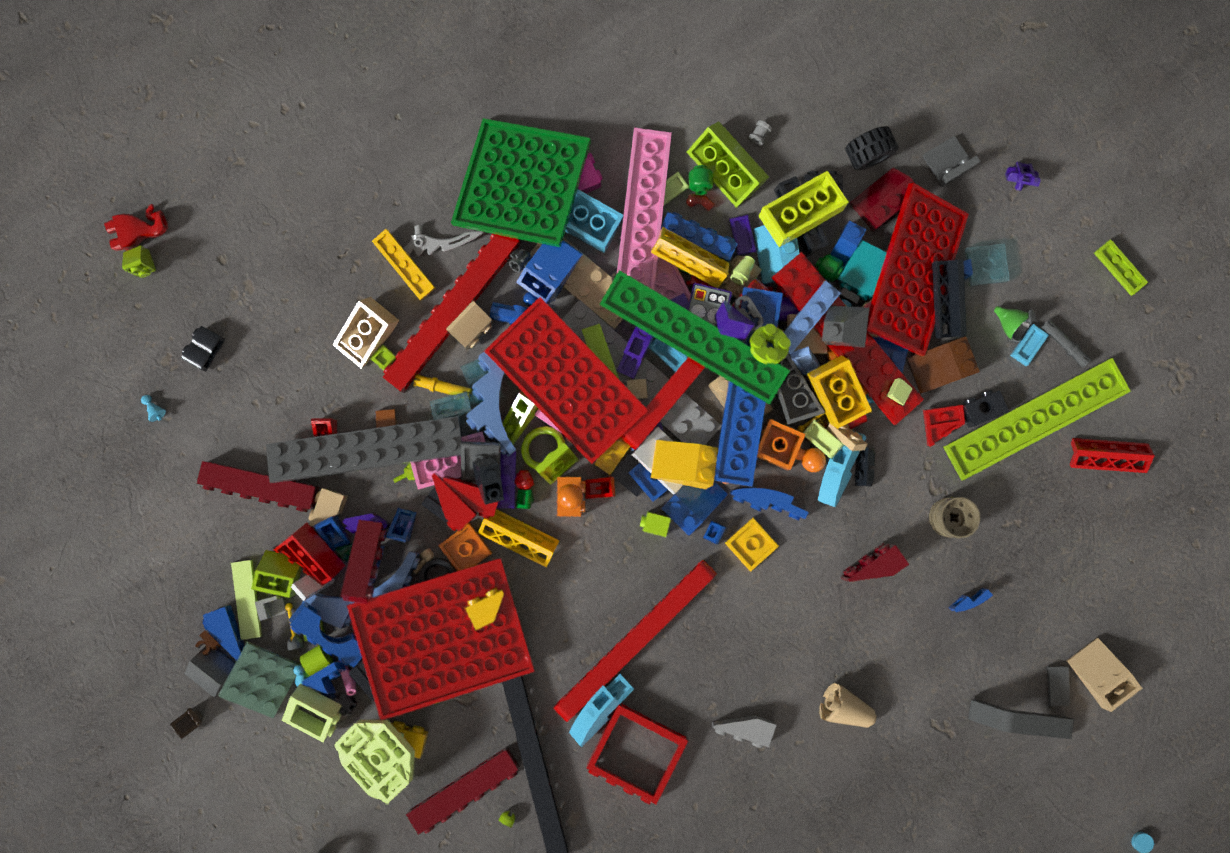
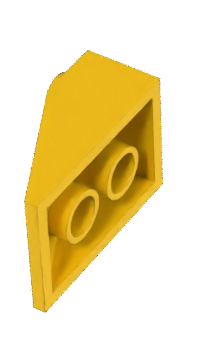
M656 440L651 478L707 489L714 484L718 448L695 443Z

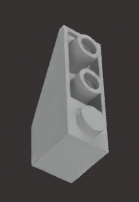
M753 715L712 722V727L720 735L726 736L728 733L734 735L733 738L738 741L744 742L748 740L752 742L753 746L763 748V746L769 748L776 724L774 721Z

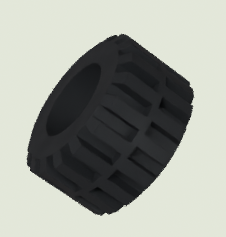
M881 126L867 131L853 139L845 147L854 170H864L890 158L899 149L889 126Z

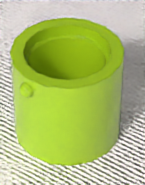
M320 645L300 656V662L309 676L334 663L332 656L327 654Z

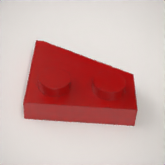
M962 404L923 410L926 440L929 447L935 445V442L951 434L954 429H958L965 424Z

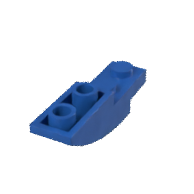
M743 488L731 490L730 492L734 496L733 500L742 504L744 501L751 503L750 507L760 512L762 509L767 510L769 504H771V509L780 513L784 510L789 513V517L798 521L800 518L806 519L808 515L807 511L791 504L793 496L779 491L764 488Z

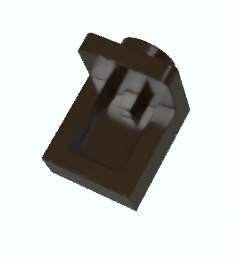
M189 708L169 725L178 737L183 740L202 724L201 719L203 717L196 709L192 710Z

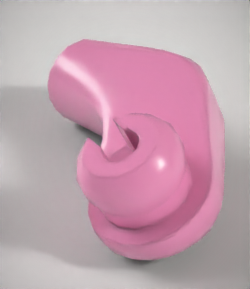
M344 665L346 670L340 674L346 694L352 696L356 694V681L349 674L351 669Z

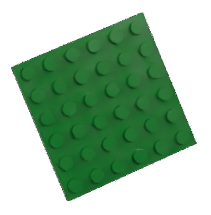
M483 118L451 224L457 227L561 248L591 139Z

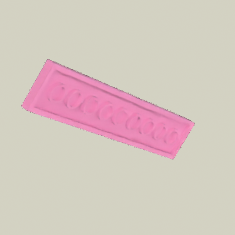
M634 128L617 273L620 270L654 290L658 256L651 253V250L658 240L661 231L672 133Z

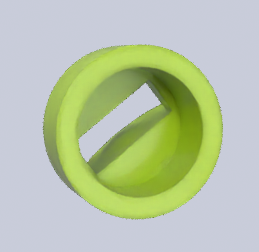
M509 810L504 811L498 821L512 828L515 822V815L512 813L511 817H509Z

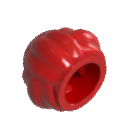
M520 470L516 474L514 483L519 489L529 490L534 486L535 483L529 470Z

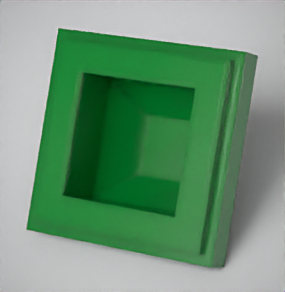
M518 489L516 508L530 509L534 502L532 490Z

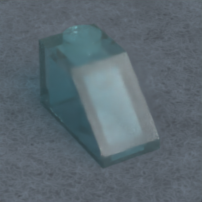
M467 392L429 401L434 420L461 416L472 410Z

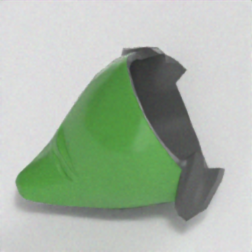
M1000 306L994 309L1005 334L1009 338L1008 342L1021 341L1023 333L1033 320L1036 321V314L1032 309L1029 313Z

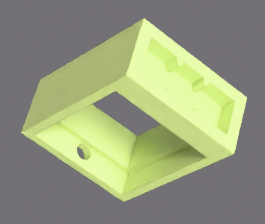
M300 683L289 699L282 721L324 742L327 736L331 737L337 728L335 725L341 717L339 711L342 705ZM300 706L327 719L326 723L300 710Z

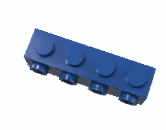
M672 212V214L667 213L661 229L665 227L728 263L730 262L738 244L734 242L733 238L729 236L722 237L711 228H702L694 220L687 221L682 219L683 216L676 212Z

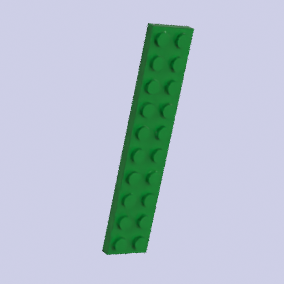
M620 270L599 304L769 405L790 371L778 363L764 364L759 362L752 355L751 347L734 337L720 334L719 329Z

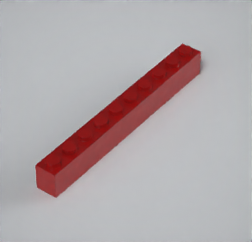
M497 234L490 236V242L480 248L479 256L469 262L466 267L468 270L464 275L460 274L454 282L456 285L453 289H448L443 295L444 300L441 304L434 306L428 320L425 319L420 324L418 333L416 335L413 334L408 339L407 347L397 353L395 356L396 361L385 368L383 378L402 393L407 390L414 381L416 374L422 371L450 335L446 330L447 327L472 301L476 302L508 262V259L511 257L510 254L519 248L521 244L518 239Z

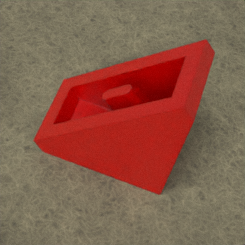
M311 418L314 437L337 434V420Z
M614 477L584 480L586 483V499L615 496Z

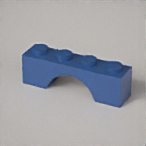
M303 601L289 619L291 630L299 635L301 633L304 634L313 645L319 644L327 654L337 656L342 664L355 667L362 658L355 634L351 632L342 637H332L325 634L320 628V611L306 601Z

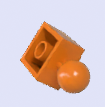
M771 419L766 421L760 435L757 458L785 470H791L795 459L800 460L803 467L809 472H819L826 465V456L820 449L810 448L804 450L800 448L806 434ZM780 440V444L783 447L776 449L774 444Z
M557 477V517H581L582 512H585L583 493L586 491V483L582 481L581 477Z

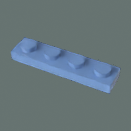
M827 281L823 282L784 330L785 335L791 342L789 354L793 353L841 294Z

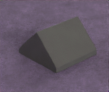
M205 646L190 660L184 674L215 698L221 691L235 662L219 649L217 651L211 649V652L205 656L203 654V651L207 648Z

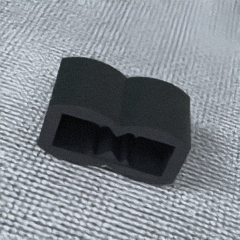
M200 326L194 330L191 343L183 348L181 359L206 372L211 366L215 355L223 346L225 339Z

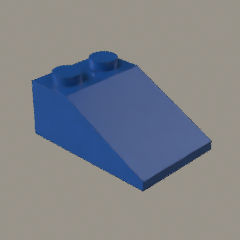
M715 481L713 486L707 489L683 485L661 509L690 536L728 494Z

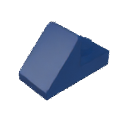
M334 662L303 680L302 684L324 693H336L331 680L340 677V673L346 670L341 662Z

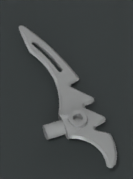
M422 225L414 226L415 235H412L410 242L403 248L409 256L414 250L416 256L419 257L426 249L428 254L431 255L439 246H441L442 251H448L472 241L483 234V232L467 231L453 238L437 239L423 235ZM467 235H470V237H468V238H466V239H464V240H462V241H460V242H457V243H454V244H451V245L449 244L450 242L459 240V239H461V238H464V237L467 236Z

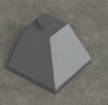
M830 306L824 320L822 341L826 345L865 347L869 308Z

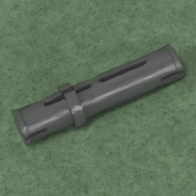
M1051 319L1041 326L1066 351V355L1068 357L1071 356L1082 368L1092 360L1080 349V345L1078 343L1075 344Z

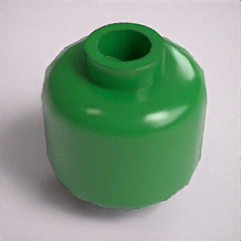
M697 165L689 172V189L696 192L697 195H705L713 188V172L705 165Z
M827 254L823 258L820 257L815 265L818 268L819 274L829 282L838 280L845 268L843 261L831 254Z

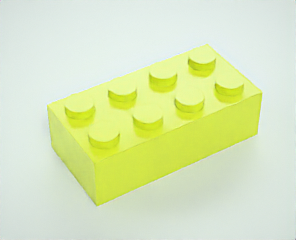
M826 171L764 206L759 214V218L780 248L839 214L849 202L829 172Z

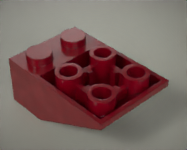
M881 543L874 548L875 552L870 556L866 554L858 560L860 563L855 567L851 565L846 568L841 579L852 582L894 576L907 567L909 563L896 545Z

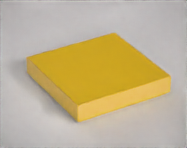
M754 517L725 542L750 572L779 547Z

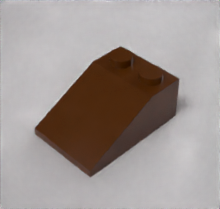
M966 336L926 351L925 356L914 355L907 358L920 394L980 372Z

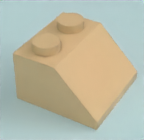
M472 301L446 330L468 350L470 347L474 348L480 340L478 338L483 333L486 335L493 328L492 324L494 322Z

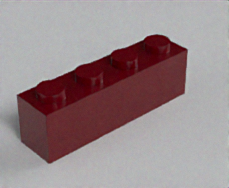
M358 520L341 592L344 601L368 604L369 598L373 597L374 586H372L373 579H376L378 575V567L376 565L377 561L381 560L382 548L380 547L381 543L385 542L387 534L383 524L380 522Z

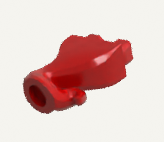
M150 204L146 209L145 215L148 220L154 221L152 226L130 214L112 216V220L104 223L107 233H117V238L109 241L111 249L115 251H128L138 247L140 242L146 238H155L163 235L168 230L164 213L161 210L153 213L154 205Z

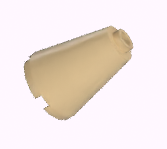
M833 683L825 691L823 697L826 699L824 704L820 703L819 709L821 719L827 722L866 728L875 723V710L842 685Z

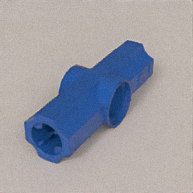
M493 302L490 318L507 322L511 325L528 308Z

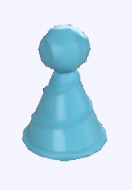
M150 395L142 396L141 403L147 405L148 420L150 422L161 421L162 417L166 414V410L152 403Z
M301 665L294 667L293 671L296 674L295 684L298 687L300 683L302 684L303 680L310 676Z

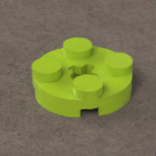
M773 324L759 327L750 338L752 355L764 364H777L781 362L788 354L791 345L785 333ZM766 341L771 342L774 348L766 347Z

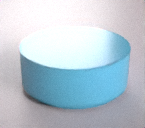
M1137 832L1132 837V846L1140 853H1148L1153 849L1154 841L1147 833Z

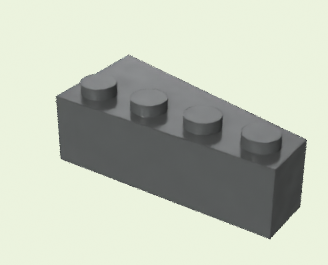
M787 354L778 364L790 371L777 393L787 424L789 425L824 414L825 411L793 360Z

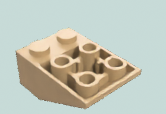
M1099 638L1093 640L1067 660L1101 708L1110 712L1142 689L1131 672Z

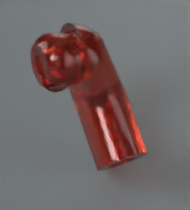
M691 193L686 200L688 206L693 207L695 204H701L708 211L715 206L706 195Z

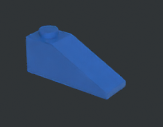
M231 605L204 614V628L237 660L245 645L243 640H241L240 630Z

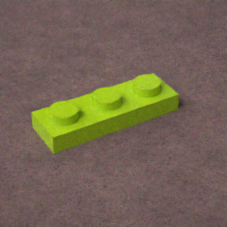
M1111 239L1094 252L1097 258L1130 295H1134L1148 283Z

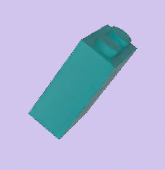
M861 240L838 278L840 288H846L857 293L860 299L867 301V299L872 300L887 252Z

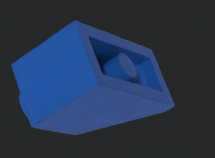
M849 221L842 230L830 254L841 259L844 267L857 248L866 229Z

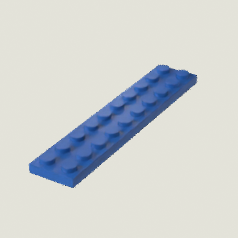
M743 287L742 296H747L752 300L763 318L762 326L773 324L775 327H778L783 293ZM741 300L740 309L744 308L747 313L749 312L746 308L748 302ZM749 314L748 316L750 317L751 321L755 324V327H757V322L759 321L758 318H753L751 314ZM751 331L745 340L736 339L751 347L750 338L755 331ZM766 341V347L774 348L771 342ZM730 381L728 382L714 481L753 486L765 402Z

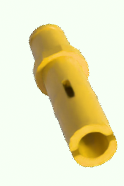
M416 374L415 378L417 380H414L413 383L414 386L429 389L430 392L437 391L469 400L471 397L469 394H472V388L440 381L436 377L428 378Z

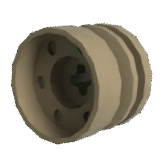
M963 497L942 498L931 507L929 522L932 529L940 536L967 538L978 529L980 512L977 506L969 499Z

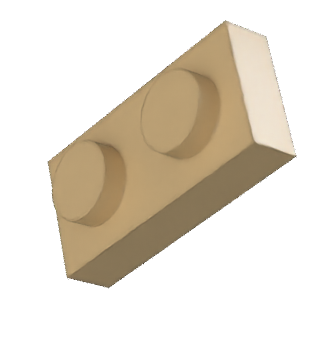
M829 423L827 430L851 451L865 450L868 443L862 439L861 435L853 432L848 424L837 429Z

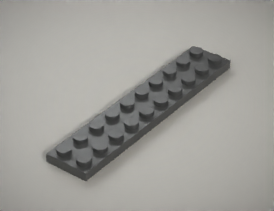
M458 416L266 444L269 482L277 483L461 456L462 436L460 419Z

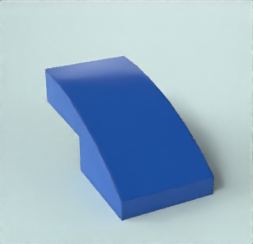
M981 588L971 598L962 595L948 608L955 612L969 610L982 604L992 597L993 594L988 589Z

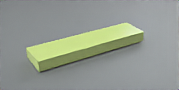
M252 560L231 563L241 640L262 637L261 624L255 605L257 593L256 590H251L254 579Z

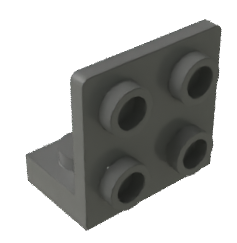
M955 136L923 155L924 160L941 187L970 171L981 162L977 155L970 159Z

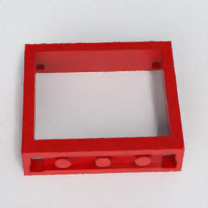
M620 703L614 709L587 762L586 769L595 777H599V775L604 777L606 782L612 786L619 785L623 787V791L627 794H636L641 797L640 799L647 804L652 802L656 805L688 743V738ZM620 715L678 744L654 794L595 764Z

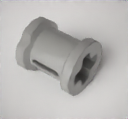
M759 120L756 123L757 127L748 138L754 144L763 146V140L768 132H771L772 127L766 122Z

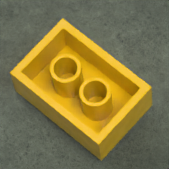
M841 355L807 373L830 424L838 429L872 411L849 359Z

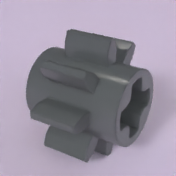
M515 249L510 254L511 257L508 260L512 270L521 272L532 256L524 249L520 251Z

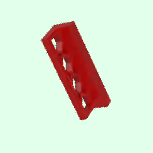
M1072 438L1071 446L1074 453L1070 461V467L1147 473L1155 455L1148 443ZM1079 456L1089 458L1083 462H1077ZM1100 458H1107V459H1108L1107 461H1105V462H1103V463H1096V462H1095V461L1099 460ZM1120 459L1127 461L1121 465L1115 464ZM1138 461H1145L1143 466H1134Z

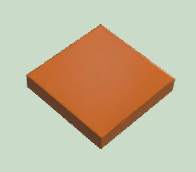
M471 523L462 531H457L438 545L456 571L475 566L492 554Z

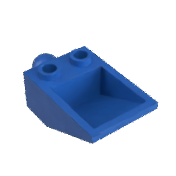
M564 240L562 241L561 248L542 244L525 266L516 282L529 291L524 295V303L530 307L539 297L547 304L555 301L583 253Z

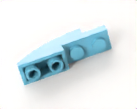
M858 433L862 436V439L865 441L866 436L864 434ZM844 445L832 459H829L819 491V502L833 507L837 506L852 476L850 470L860 451H851Z
M621 674L607 687L603 685L595 693L572 725L569 733L581 747L609 720L607 716L634 690Z

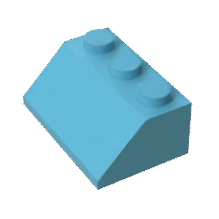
M577 189L565 231L605 253L624 215Z
M765 225L753 229L759 268L762 269L760 272L762 284L766 285L775 283L771 277L799 254L797 238L779 248Z

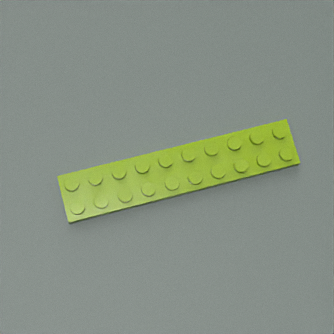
M1110 358L943 446L960 479L965 480L1131 391L1113 358Z

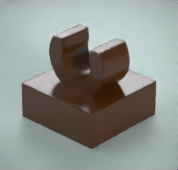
M206 630L199 635L203 640L198 641L195 645L198 649L202 645H206L207 648L203 651L205 656L211 652V649L217 651L222 647Z

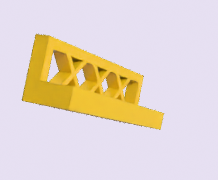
M662 227L659 238L654 244L651 253L713 287L719 288L728 275L730 263Z
M497 509L494 517L490 516V518L483 519L478 534L544 567L548 566L559 543V540ZM485 526L493 528L494 532L491 533L485 530ZM503 535L509 536L512 541L505 540ZM520 544L527 545L529 549H523ZM541 552L547 555L546 560L539 557L537 553Z

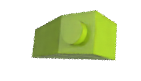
M523 392L518 394L502 423L507 437L513 445L539 409Z

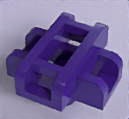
M1017 161L1015 166H1009L1005 173L1007 181L1017 182L1015 189L1019 191L1023 189L1024 184L1039 187L1041 182L1038 171H1035L1030 163L1025 164Z

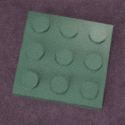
M247 642L219 692V697L274 718L296 677L293 669L296 665L301 664Z

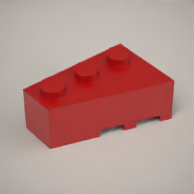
M307 522L274 549L275 552L279 553L281 551L289 557L288 561L291 564L297 563L304 569L302 572L321 586L333 579L345 567L341 559L336 556L327 543L320 538Z

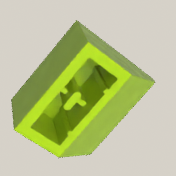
M265 550L255 570L251 590L288 598L294 597L296 592L291 587L293 583L299 580L302 567L297 563L291 564L288 561L289 557L283 553Z

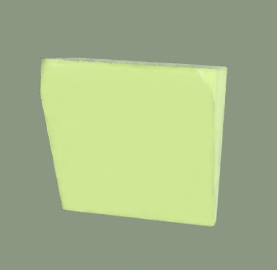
M900 378L895 379L887 397L904 405L913 388Z

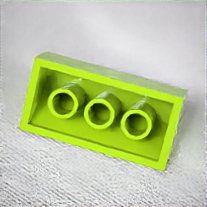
M719 121L709 126L687 151V154L697 165H705L712 170L714 184L736 208L757 191L769 178Z

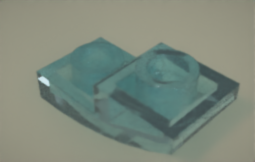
M478 359L460 366L470 388L485 376L484 371L478 364ZM473 395L476 404L483 402L482 399L478 400Z

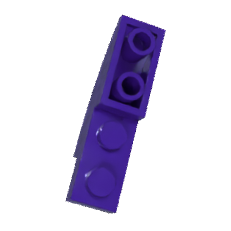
M635 327L623 352L624 355L617 371L635 379L654 337Z

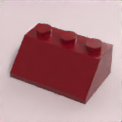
M892 168L849 204L874 232L900 211L908 184L915 182L910 176Z

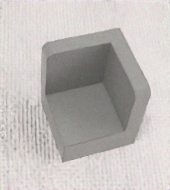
M277 595L255 602L260 621L287 613L283 596Z

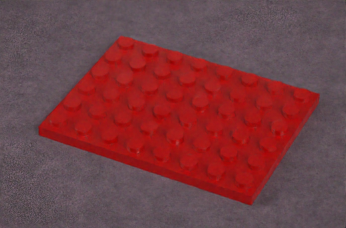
M501 558L369 598L368 604L355 602L347 605L381 721L534 672ZM497 588V590L502 589L504 595L495 620L476 630L466 611V606L469 605L468 601L476 597L482 599L487 596L486 592Z

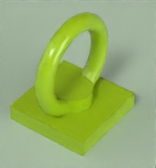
M548 426L538 427L529 432L521 446L524 462L529 467L535 469L550 485L579 460L565 444L562 434ZM541 434L552 435L558 443V448L550 452L541 463L534 461L529 455V446L532 440Z

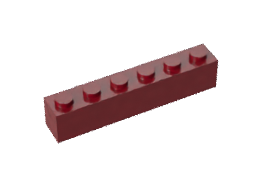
M202 461L196 483L203 485L202 489L214 491L215 488L222 489L221 493L233 495V492L239 493L241 498L250 500L252 497H257L259 502L270 504L271 501L278 502L277 506L289 508V505L296 506L297 511L308 512V509H315V497L320 488L296 481L270 483L269 475L208 461Z
M507 746L409 809L406 816L418 835L422 832L427 834L435 828L434 825L439 821L444 823L452 817L451 814L456 810L461 812L468 807V802L473 799L475 802L485 795L484 792L488 789L493 791L501 785L500 782L505 778L510 780L518 774L517 771L520 765Z

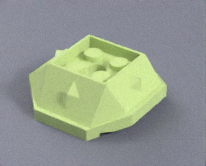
M358 720L334 744L336 750L339 751L341 764L368 795L381 799L386 804L413 780L415 750L404 739V733H399L388 720Z

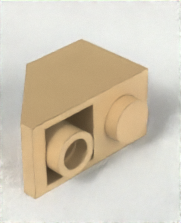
M322 488L315 497V502L317 503L315 509H312L310 512L309 525L314 526L327 518L342 514L348 496Z

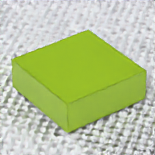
M382 344L370 359L384 371L389 364H393L396 360V355Z

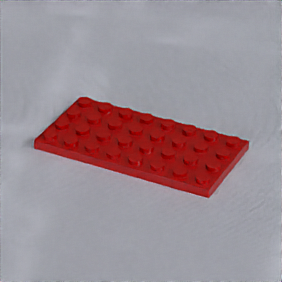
M915 183L908 184L869 307L867 331L917 355L925 356L935 325L932 262L955 260L969 214ZM939 265L940 274L943 276L944 265ZM944 285L941 286L942 295L945 293Z
M541 297L484 350L591 464L648 411Z

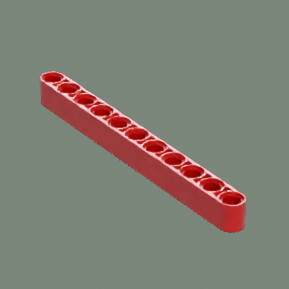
M756 278L747 287L770 291ZM688 357L646 407L648 411L622 435L621 439L636 450L705 367Z
M704 559L699 562L556 703L553 709L568 722L589 702L603 685L605 686L717 575Z

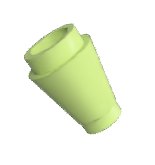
M745 256L732 270L731 280L741 286L747 283L755 260L750 256Z

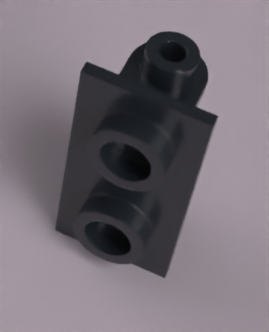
M874 448L860 450L856 458L855 486L872 487V483H874V469H869V466H875L876 452H874Z
M335 689L336 693L319 691L322 693L321 695L342 705L339 711L342 716H346V714L352 715L350 708L354 709L358 703L355 701V698L342 693L338 699L336 698L339 693L337 689Z

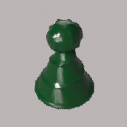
M353 543L336 547L335 549L339 554L338 557L348 562Z

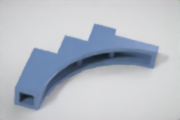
M483 352L479 355L478 364L483 371H488L489 373L474 383L472 387L473 395L478 400L482 399L483 402L467 413L466 422L472 430L476 428L478 432L485 427L486 430L484 432L488 438L501 443V453L503 455L507 454L509 457L516 449L507 437L499 411V391L505 373Z
M409 551L403 564L394 575L381 586L374 589L373 597L409 586L413 578L410 575L413 569L416 570L420 563L418 558L420 554L415 551ZM320 593L305 600L320 611L322 621L340 629L351 624L347 605L355 602L344 601L342 597L326 596Z

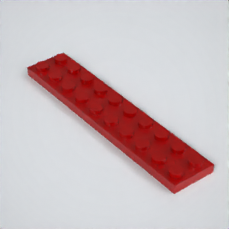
M802 252L771 277L799 312L825 281ZM838 296L831 306L846 305ZM828 310L813 327L821 338L823 337L824 320ZM868 332L865 347L828 345L837 358L842 355L849 359L860 385L893 425L899 423L924 400ZM898 378L904 380L913 388L904 405L887 397L893 382Z

